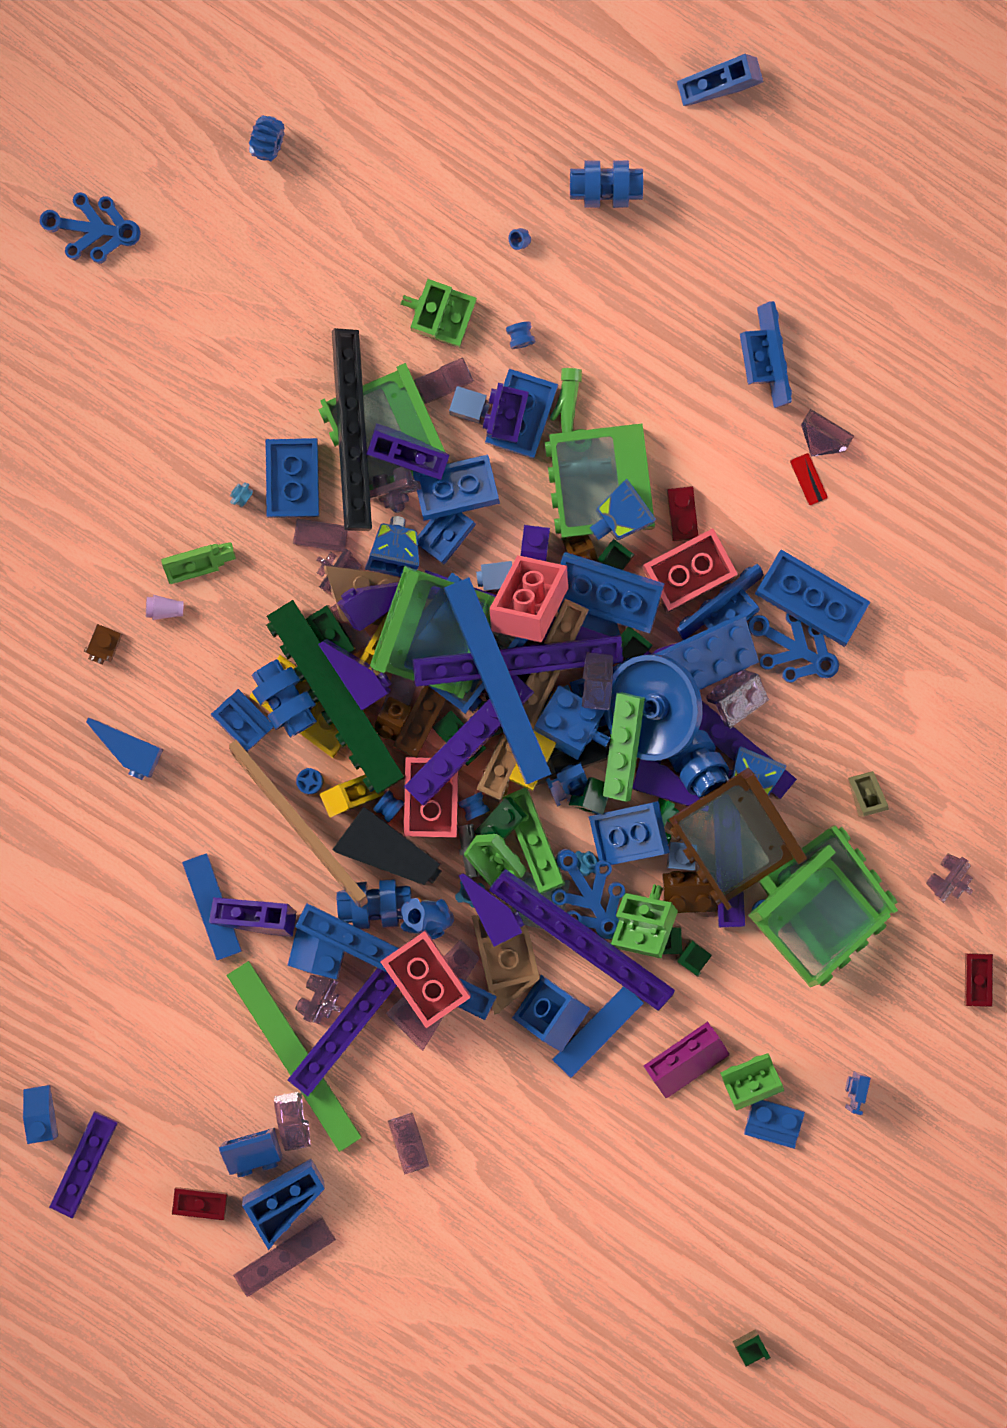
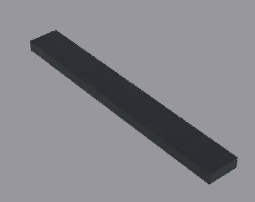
M334 328L332 330L344 530L370 531L372 529L359 330Z

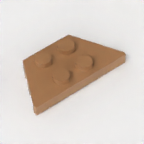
M324 565V571L328 576L331 592L336 604L342 600L341 595L351 588L356 590L361 587L399 582L401 578L379 572ZM337 604L340 620L349 622ZM386 613L371 624L380 625Z
M473 915L471 917L490 993L497 996L492 1005L495 1015L500 1013L513 1000L537 982L540 977L528 927H520L522 930L521 934L494 947L479 916Z

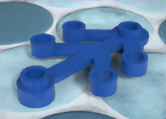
M82 192L74 195L73 204L77 209L82 210L90 222L60 218L59 214L54 210L44 211L39 219L42 228L50 233L56 232L59 229L87 233L75 243H69L65 247V254L71 260L79 259L81 251L103 235L112 236L103 246L94 247L90 252L91 259L97 264H102L106 261L107 255L120 245L133 246L139 241L141 236L139 226L131 220H124L116 210L113 200L108 196L101 197L98 201V206L103 213H107L116 226L104 224L89 204L87 195ZM84 197L85 203L83 205H78V198ZM110 201L111 206L108 209L102 208L103 202ZM53 218L56 220V224L50 227L47 225V222ZM131 230L132 236L125 238L123 236L124 232ZM71 248H77L76 255H69ZM97 251L103 252L101 259L94 258V254Z
M786 613L785 619L791 625L794 640L771 628L768 619L762 615H756L750 619L748 627L753 636L760 637L764 635L790 650L775 655H763L759 661L763 669L770 670L775 665L800 658L812 663L797 669L794 667L784 669L782 678L787 683H792L797 678L817 674L821 678H831L838 672L839 661L837 657L828 653L823 634L814 635L810 626L808 627V634L814 638L817 654L807 647L801 621L792 622L789 619L788 613ZM755 622L762 623L763 629L761 631L754 629L753 625ZM765 657H769L772 659V665L770 667H767L763 664V659ZM823 661H828L830 663L829 670H823L821 668V663ZM787 670H792L795 673L794 679L789 680L786 678Z
M569 849L559 851L555 858L559 868L568 871L583 896L566 893L563 889L557 888L552 891L551 900L556 905L566 903L591 909L596 918L582 916L574 910H570L567 913L569 915L576 914L579 922L586 927L594 928L600 937L612 939L619 922L616 913L619 900L625 894V887L619 882H613L609 885L608 892L610 898L605 912L600 902L606 876L610 875L612 871L611 865L605 860H600L596 863V875L593 888L591 889L577 867V855ZM567 856L572 858L570 865H564L563 863L564 858ZM602 864L607 865L605 873L599 872V867ZM615 886H620L621 892L618 895H614L612 892ZM558 892H562L564 895L561 901L555 900V895ZM612 922V929L606 931L604 929L605 923Z

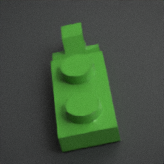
M229 542L219 545L212 544L161 559L169 584H174L219 571V567L224 565V562L234 560L236 557L233 545Z

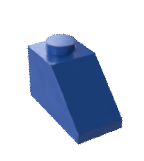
M50 1085L23 1090V1121L27 1144L50 1141L58 1137Z

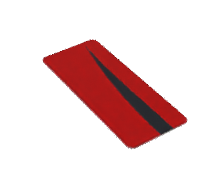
M809 453L790 460L808 504L813 505L827 499L828 496Z

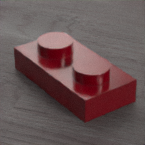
M693 486L667 489L672 541L690 540L699 536Z
M965 953L964 1006L992 1007L993 954Z
M175 1187L172 1215L225 1220L228 1193Z

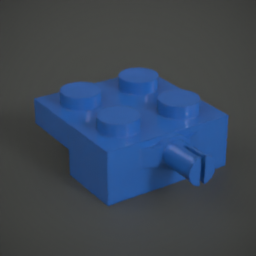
M558 686L533 729L535 732L556 743L555 748L577 760L591 740L606 747L611 737L597 731L605 710L561 686Z

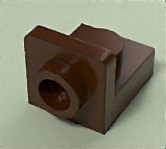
M589 535L574 536L562 540L567 553L599 563Z
M97 624L88 648L85 647L84 649L85 653L90 654L88 659L102 665L104 660L112 662L122 633Z

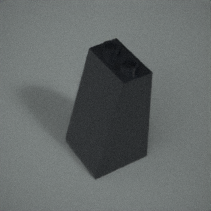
M363 807L332 849L338 854L422 885H426L428 881L433 884L442 872L439 869L441 865L439 861L365 807Z

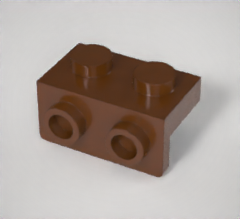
M673 871L662 874L663 901L671 902L678 910L677 913L716 912V902L709 893L713 888L709 882L704 885L696 872L682 873L680 871ZM709 871L716 882L715 873L713 871Z

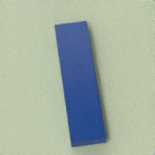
M208 853L183 861L182 864L216 960L242 952L234 928L209 923L213 897L223 898Z
M623 986L566 1044L562 1052L559 1051L552 1060L572 1078L644 1003Z

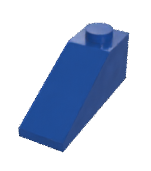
M745 53L678 80L677 85L683 106H689L737 93L764 81L757 57Z
M88 717L86 723L122 766L130 769L129 775L143 780L144 776L152 777L163 752L162 748Z

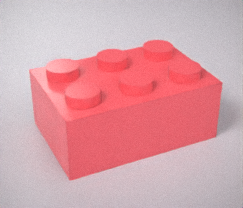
M713 528L653 559L642 567L647 578L665 583L660 602L666 613L738 575Z
M517 555L490 607L492 631L542 642L568 590L567 566Z
M406 757L405 785L431 758ZM458 772L424 806L405 788L404 836L457 838Z
M426 930L381 961L426 1028L471 998V995Z

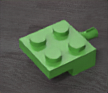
M427 279L419 300L403 295L401 305L415 309V315L410 327L412 332L460 348L477 298L453 290L452 287Z
M654 884L649 898L628 893L624 894L616 915L619 922L611 945L620 950L662 958L678 912L671 902L659 900L663 887Z

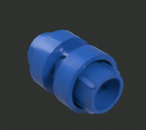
M584 160V169H570V200H584V208H600V200H612L613 208H628L629 200H643V168H629V160H613L612 168H601L600 160Z
M276 659L251 675L258 686L252 693L260 705L268 703L272 708L273 712L267 717L275 730L284 727L291 738L317 722L310 711L316 704L307 691L299 694L295 685L301 680L292 667L284 670L279 660Z
M698 730L694 740L685 750L676 756L668 758L674 770L680 773V779L687 791L701 798L729 780L728 765L721 754L715 752L716 747L708 733L703 730Z
M395 879L380 880L379 889L369 890L367 881L355 882L367 896L368 903L362 908L356 905L345 890L337 892L338 918L347 923H353V926L359 929H370V920H382L383 928L399 927V919H403L401 908L405 902L409 903L410 899H412L411 887L396 886Z

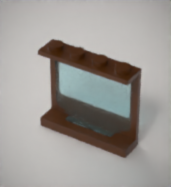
M749 767L669 818L673 826L669 829L677 843L681 840L687 848L682 851L691 864L696 861L700 868L696 873L704 885L709 882L713 890L709 893L716 904L720 905L723 903L727 910L732 908L728 902L730 899L792 859L800 864L807 859L759 780Z

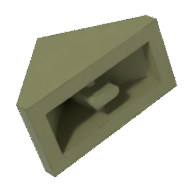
M874 771L848 778L859 817L889 810Z

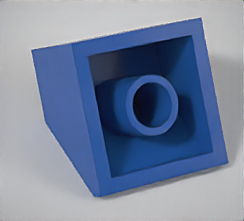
M297 928L287 966L312 974L338 979L345 951Z
M540 975V979L534 984L512 1018L543 1042L562 1052L590 1008L543 975Z
M275 1127L225 1141L219 1147L229 1175L237 1174L238 1178L252 1174V1169L262 1166L263 1170L275 1168L278 1166L277 1162L283 1158Z

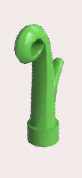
M562 368L561 392L550 420L554 421L561 413L562 433L573 432L579 382L582 381V369ZM586 439L581 445L576 444L575 441L565 443L574 452L581 453L591 447L593 440Z

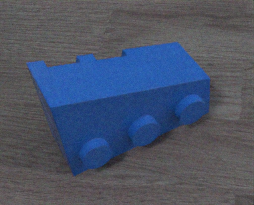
M311 1158L243 1197L242 1206L268 1251L284 1231L286 1232L295 1219L325 1189L324 1179Z

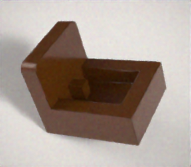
M388 697L375 722V731L385 739L396 741L411 711V707L392 697Z

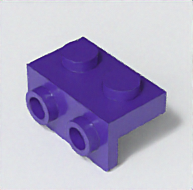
M498 383L497 389H491L489 404H493L491 414L485 415L483 429L487 430V437L517 444L529 392L506 387L502 383Z

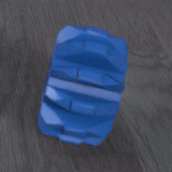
M264 115L256 120L249 141V152L252 156L270 162L277 157L285 134V127L282 121L277 120L275 117Z

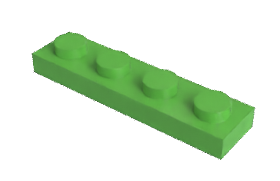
M622 692L617 693L603 796L625 802L631 800L645 697Z
M522 788L502 797L504 800L506 797L511 796L527 815L515 828V832L539 893L543 894L564 885V879L529 790Z

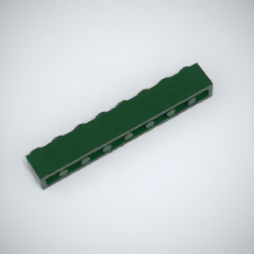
M294 600L267 615L270 621L266 624L267 628L274 638L279 636L282 640L283 645L279 646L287 660L293 658L297 664V667L293 668L301 682L305 679L311 687L307 692L315 704L319 701L325 709L321 712L322 716L329 726L334 724L337 728L338 733L335 736L342 748L348 746L352 752L349 759L356 770L362 768L367 777L362 780L369 791L375 790L379 795L403 780L405 777L367 716L360 709L318 645L320 643Z

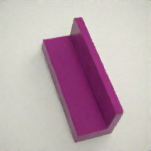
M707 1021L643 1066L663 1096L668 1098L724 1060L730 1053Z

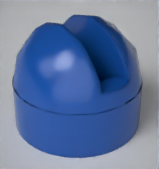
M524 228L512 230L508 237L509 244L515 250L528 247L531 243L529 231Z

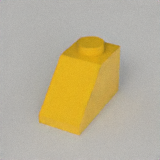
M362 775L320 793V796L331 818L384 795V792L379 795L375 790L370 792L362 780L367 776Z

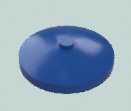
M642 655L623 663L611 676L604 695V716L610 733H612L617 693L622 692L645 697L637 758L656 761L671 758L681 753L694 740L702 720V699L694 678L682 664L664 655Z

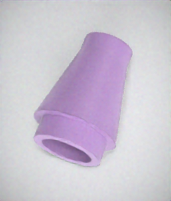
M154 594L153 597H147L146 618L158 620L177 616L183 617V601Z

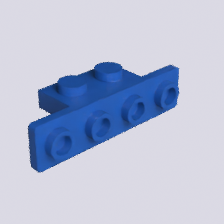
M769 301L757 307L761 330L740 333V340L748 385L770 383L773 406L778 408L792 402V390L788 381L787 362L785 361L783 351V338L778 322L779 314L775 301Z
M755 564L753 567L746 568L736 581L726 584L712 600H706L692 616L685 617L677 627L680 637L683 640L687 639L703 625L709 629L739 614L745 616L746 621H748L760 611L759 606L745 591L764 576L761 567Z

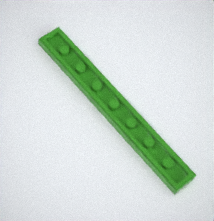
M248 961L227 974V977L291 1076L308 1055V1052L256 970ZM324 1077L308 1097L302 1093L339 1152L362 1138Z

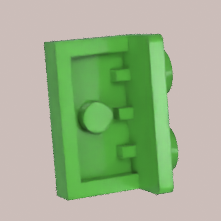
M497 834L476 835L464 853V856L490 886L505 869L518 878H521L527 870L520 862V858L508 848L505 840Z
M769 1053L756 1056L747 1062L732 1066L721 1072L725 1088L736 1111L784 1091Z

